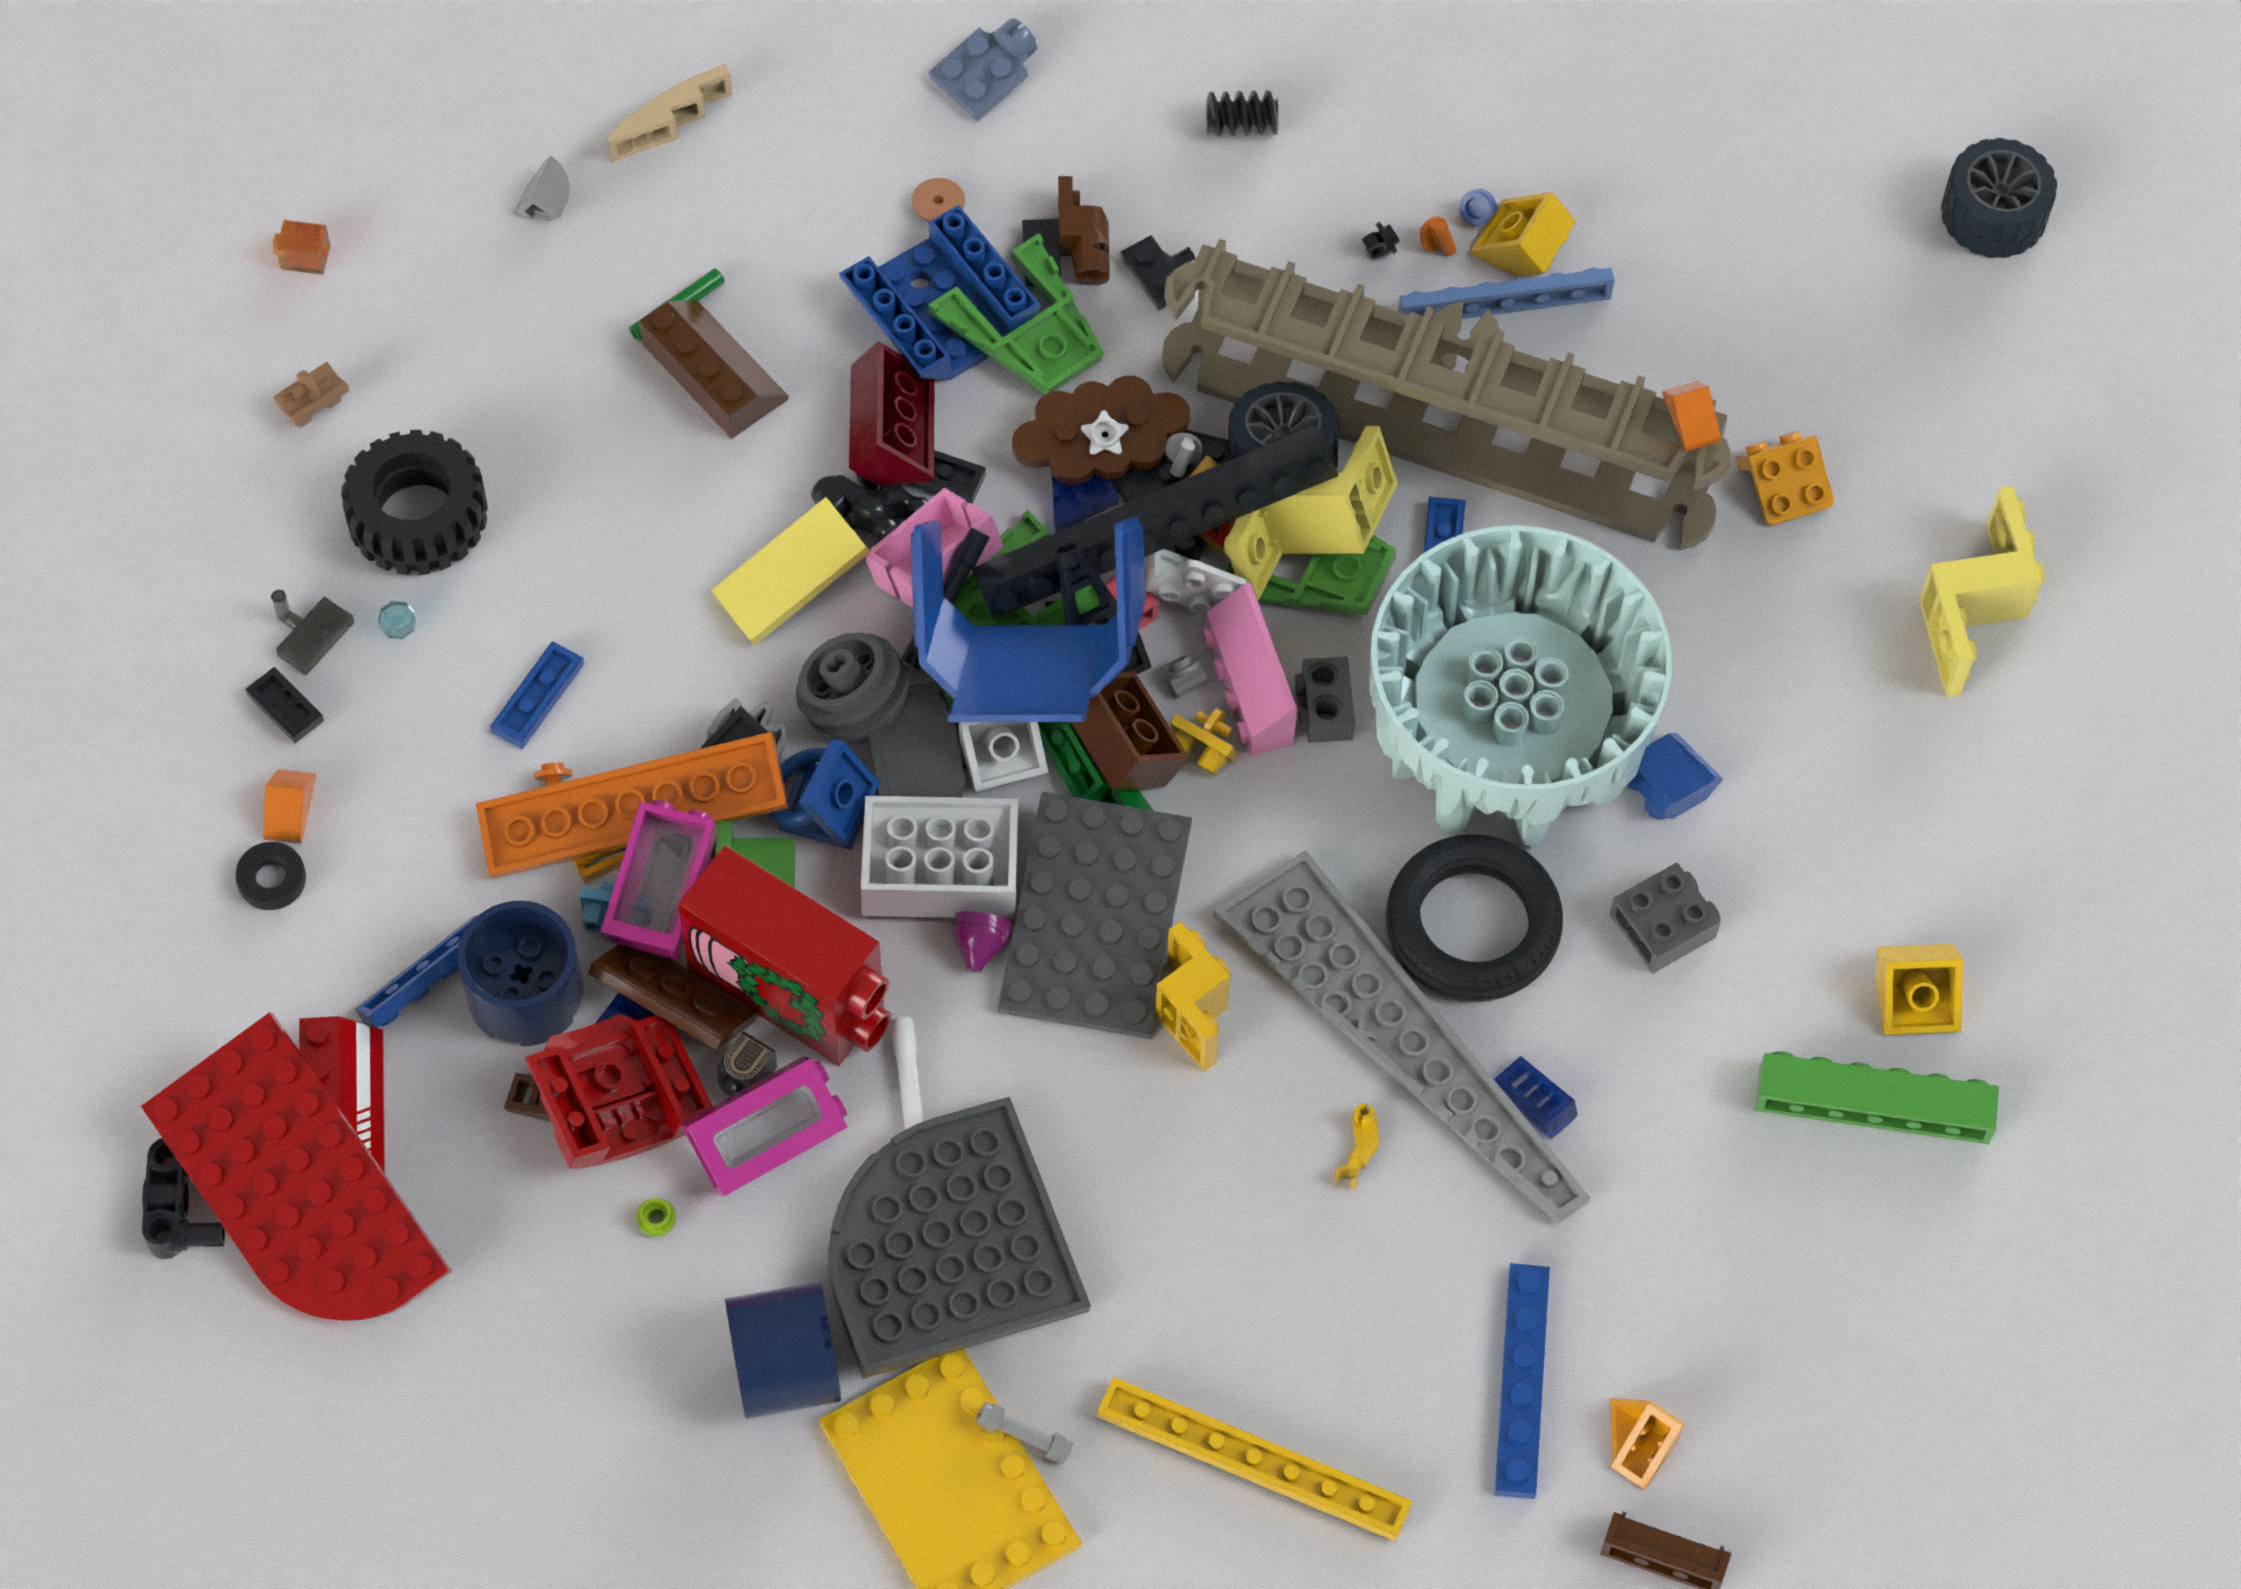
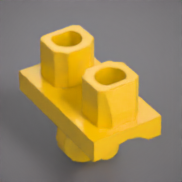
M1216 708L1211 715H1208L1199 710L1195 720L1204 725L1203 729L1175 714L1170 724L1175 728L1173 732L1186 753L1189 754L1195 742L1206 747L1196 763L1199 767L1216 776L1227 761L1234 763L1239 753L1234 750L1233 746L1214 736L1216 733H1219L1227 738L1232 731L1231 727L1222 723L1225 711Z

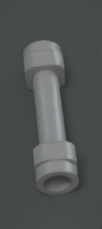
M985 1401L982 1404L975 1423L982 1426L983 1429L991 1433L998 1429L1044 1451L1043 1457L1052 1462L1056 1461L1060 1464L1066 1462L1073 1446V1442L1067 1440V1437L1058 1433L1049 1436L1005 1415V1408L995 1403L991 1404Z

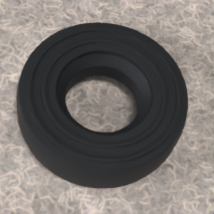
M264 842L251 847L242 855L236 867L235 878L240 894L249 904L263 910H277L290 905L300 896L306 882V870L301 857L293 848L280 842ZM267 864L280 865L286 871L283 882L273 888L262 887L256 881L257 872Z

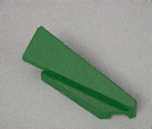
M1038 722L1042 745L1073 797L1154 811L1139 789L1113 791L1111 786L1105 781L1103 773L1093 757L1086 751L1085 745L1076 730L1069 722Z

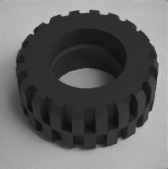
M410 430V434L400 435V431L389 434L390 438L384 441L379 438L370 443L371 449L366 452L363 449L354 458L356 466L350 465L344 475L346 482L342 485L341 489L342 506L350 536L355 546L360 548L361 554L368 561L376 559L378 567L386 571H390L394 567L397 574L410 575V571H418L419 575L430 574V569L439 567L440 571L451 567L450 561L455 558L461 561L469 554L467 547L473 548L481 539L480 531L485 529L487 523V499L479 467L475 464L474 457L468 450H462L461 444L453 438L445 441L443 434L430 431L429 435L423 434L422 430ZM409 486H432L448 495L444 504L437 511L420 519H398L382 511L384 504L394 493Z

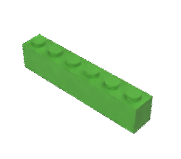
M1776 1051L1764 1053L1759 1068L1755 1111L1989 1144L1996 1130L1999 1086L1989 1085L1986 1081L1980 1079L1961 1081L1949 1079L1948 1076L1938 1073L1925 1076L1911 1074L1908 1070L1902 1068L1883 1070L1871 1068L1870 1065L1861 1062L1848 1065L1834 1063L1825 1057L1806 1059L1794 1057L1788 1052Z

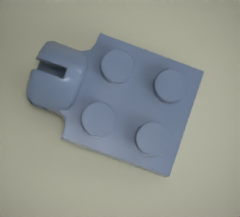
M1015 18L1007 20L992 33H987L979 27L929 71L930 79L976 121H979L1028 77V72L1023 66V62L1037 51L1038 46L1031 31L1026 26L1019 29L1018 26L1022 22Z

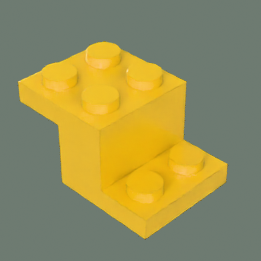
M1180 921L1171 927L1168 932L1167 964L1174 972L1157 983L1155 1017L1205 1072L1217 1062L1219 1025L1215 1018L1228 1009L1231 972L1220 957L1214 958L1206 950V944L1201 935L1194 929L1189 931Z

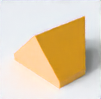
M1610 1398L1613 1452L1611 1468L1645 1490L1678 1444L1685 1423L1651 1401Z

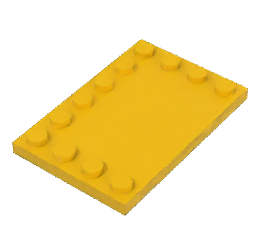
M964 1349L929 1359L819 1419L821 1428L916 1589H1009L1082 1548L1081 1540L1020 1440L998 1429L991 1433L975 1423L977 1414L985 1401L991 1404H997Z

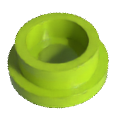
M648 1199L637 1210V1225L648 1236H664L675 1225V1209L665 1199ZM655 1214H659L664 1217L663 1220L657 1224L651 1223L649 1219L651 1216Z

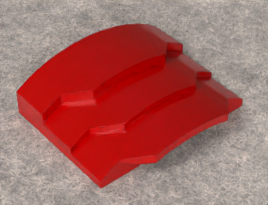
M619 1014L581 1029L550 1036L544 1051L526 1056L525 1058L527 1066L541 1093V1101L556 1130L553 1135L569 1169L611 1163L676 1140L685 1135L680 1124L713 1106L674 1025L658 1015L638 1021Z

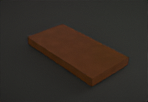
M617 945L593 961L588 971V974L715 1050L720 1049L753 1024L758 1014L757 1009L676 961L640 950Z

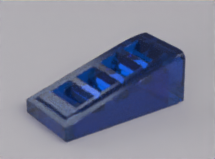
M1522 1056L1517 1058L1494 1079L1514 1105L1550 1139L1554 1138L1578 1115L1575 1100ZM1525 1074L1528 1078L1514 1088L1512 1084ZM1536 1085L1538 1088L1526 1098L1524 1095ZM1548 1096L1550 1099L1538 1108L1536 1105Z

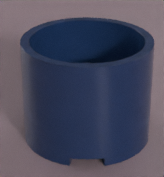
M509 901L497 904L483 911L473 919L464 931L458 947V966L470 1013L484 1033L491 1038L496 1037L504 1041L520 1043L521 1046H533L547 1042L550 1036L563 1033L574 1022L573 1017L577 1013L582 996L584 995V986L574 936L568 924L559 914L539 903Z
M821 1281L724 1299L745 1419L841 1402L839 1376Z

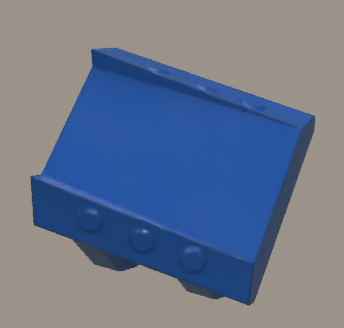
M1669 733L1646 746L1637 774L1626 786L1631 790L1638 791L1645 798L1644 809L1651 818L1663 820L1666 818L1674 819L1705 801L1721 783L1723 778L1678 733Z

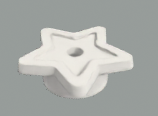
M1103 410L1093 424L1081 426V431L1091 440V455H1096L1103 450L1119 455L1122 452L1120 438L1129 427L1126 424L1117 423ZM1107 432L1108 437L1104 438L1101 434Z

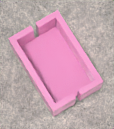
M943 488L890 534L872 547L870 553L865 556L876 586L897 599L900 597L902 602L913 608L911 533L914 532L916 525L930 520H940L943 582L955 561V555L970 527L990 537L975 566L987 562L1004 547L992 515L971 503L967 505L965 499L946 488ZM971 569V571H970L968 577H969L971 574H973L972 569Z

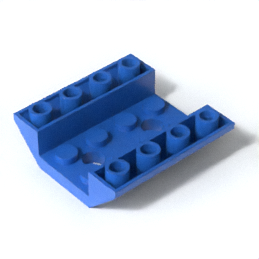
M959 205L929 221L928 239L878 267L868 256L839 273L841 280L920 378L952 380L990 357L966 339L953 337L951 335L952 329L927 312L931 302L956 286L1002 337L1032 319L1040 309V303ZM922 278L927 280L929 285L920 289L913 287L911 282Z

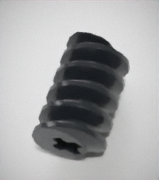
M1252 90L1247 101L1242 91L1236 92L1234 101L1231 100L1228 91L1222 92L1220 101H1217L1213 91H1209L1206 98L1207 134L1210 126H1213L1217 136H1221L1224 126H1228L1231 136H1235L1238 126H1242L1245 136H1249L1253 125H1256L1259 135L1264 134L1267 125H1270L1273 135L1278 134L1277 97L1276 100L1273 99L1270 90H1265L1262 100L1259 99L1257 92Z

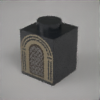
M743 1031L716 1066L720 1088L732 1096L772 1074L777 1068L776 1051Z

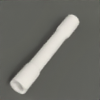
M899 1017L891 1021L894 1055L897 1058L904 1127L906 1130L918 1123L924 1122L916 1061L917 1044L914 1020L910 1017Z

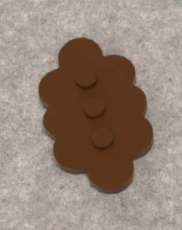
M1133 375L1119 377L1109 386L1097 381H1087L1080 384L1072 394L1064 391H1052L1042 396L1035 407V420L1024 423L1015 430L1012 437V452L1016 460L1024 466L1030 468L1049 466L1054 478L1064 484L1079 485L1087 482L1094 474L1104 479H1117L1123 476L1131 466L1138 469H1151L1158 466L1166 457L1165 447L1167 440L1172 435L1184 433L1190 423V407L1186 400L1178 394L1171 392L1153 394L1151 387L1145 380ZM1103 410L1117 423L1128 425V430L1120 438L1121 454L1117 455L1108 450H1103L1096 455H1091V440L1081 431V426L1093 424ZM1107 432L1101 434L1104 438L1108 437Z

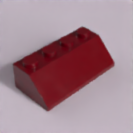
M879 341L851 365L849 469L876 485L930 482L934 479L935 379L920 378L901 354Z

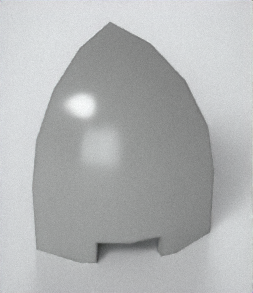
M552 155L534 174L515 208V212L526 218L531 219L533 214L547 216V221H553L561 217L568 202L570 193L568 176L562 165Z

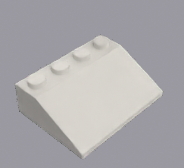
M865 796L861 872L862 916L954 918L956 912L973 911L992 914L1005 919H1016L1018 799Z

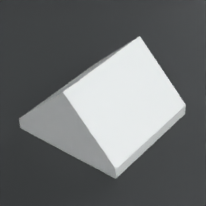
M959 722V745L975 792L1048 773L1038 722Z

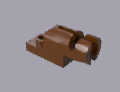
M1058 176L1060 256H1072L1075 278L1080 283L1086 285L1107 283L1110 279L1108 219L1102 207L1080 205V190H1073L1072 176Z

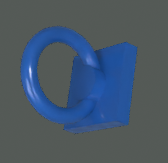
M831 739L827 749L810 748L802 750L787 758L780 765L783 783L785 784L787 779L798 769L808 764L819 763L799 801L803 810L790 812L782 809L768 814L775 822L787 827L804 826L815 821L836 844L848 846L865 814V796H874L881 782L844 741Z

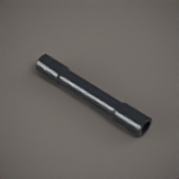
M970 527L955 555V561L943 582L944 597L952 605L990 539L988 535L973 527ZM913 634L901 660L917 669H921L918 647H915Z

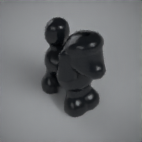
M857 474L856 477L861 486L844 475H831L818 480L811 492V498L815 504H818L827 497L852 529H861L873 535V547L899 526V523L892 517H901L905 521L929 501L924 497H916L910 494L902 484L876 485Z

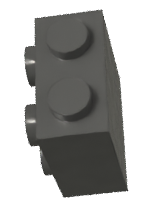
M1678 862L1614 897L1610 916L1652 973L1659 971L1715 939L1721 923V917L1716 906L1711 901L1706 902L1698 891L1699 887L1693 875L1688 871L1684 872Z

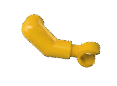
M1367 1103L1359 1104L1353 1111L1352 1124L1356 1146L1348 1156V1163L1336 1169L1334 1174L1336 1185L1339 1184V1180L1342 1177L1349 1176L1351 1177L1350 1187L1355 1189L1358 1186V1171L1365 1168L1378 1150V1120L1374 1108L1371 1105L1368 1107Z

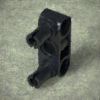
M163 1138L156 1140L149 1147L147 1154L146 1179L144 1180L142 1194V1234L149 1250L157 1258L169 1259L182 1251H187L189 1247H224L225 1229L220 1222L189 1223L188 1219H186L189 1209V1176L178 1160L169 1166L160 1165L167 1157L175 1156ZM161 1231H172L170 1236L164 1240L154 1239Z

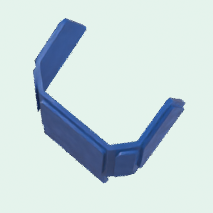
M1130 517L1115 524L1117 613L1106 625L974 626L944 597L940 520H930L914 527V532L911 533L915 647H918L919 665L954 699L951 713L947 715L948 722L1085 721L1090 698H1094L1124 670L1129 662L1132 646H1135L1145 603L1143 526L1139 525L1138 517Z

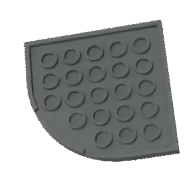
M1010 1097L918 1123L891 1138L888 1144L875 1154L872 1153L865 1160L848 1183L837 1206L828 1248L830 1283L836 1307L863 1379L1087 1313L1090 1310L1091 1304Z

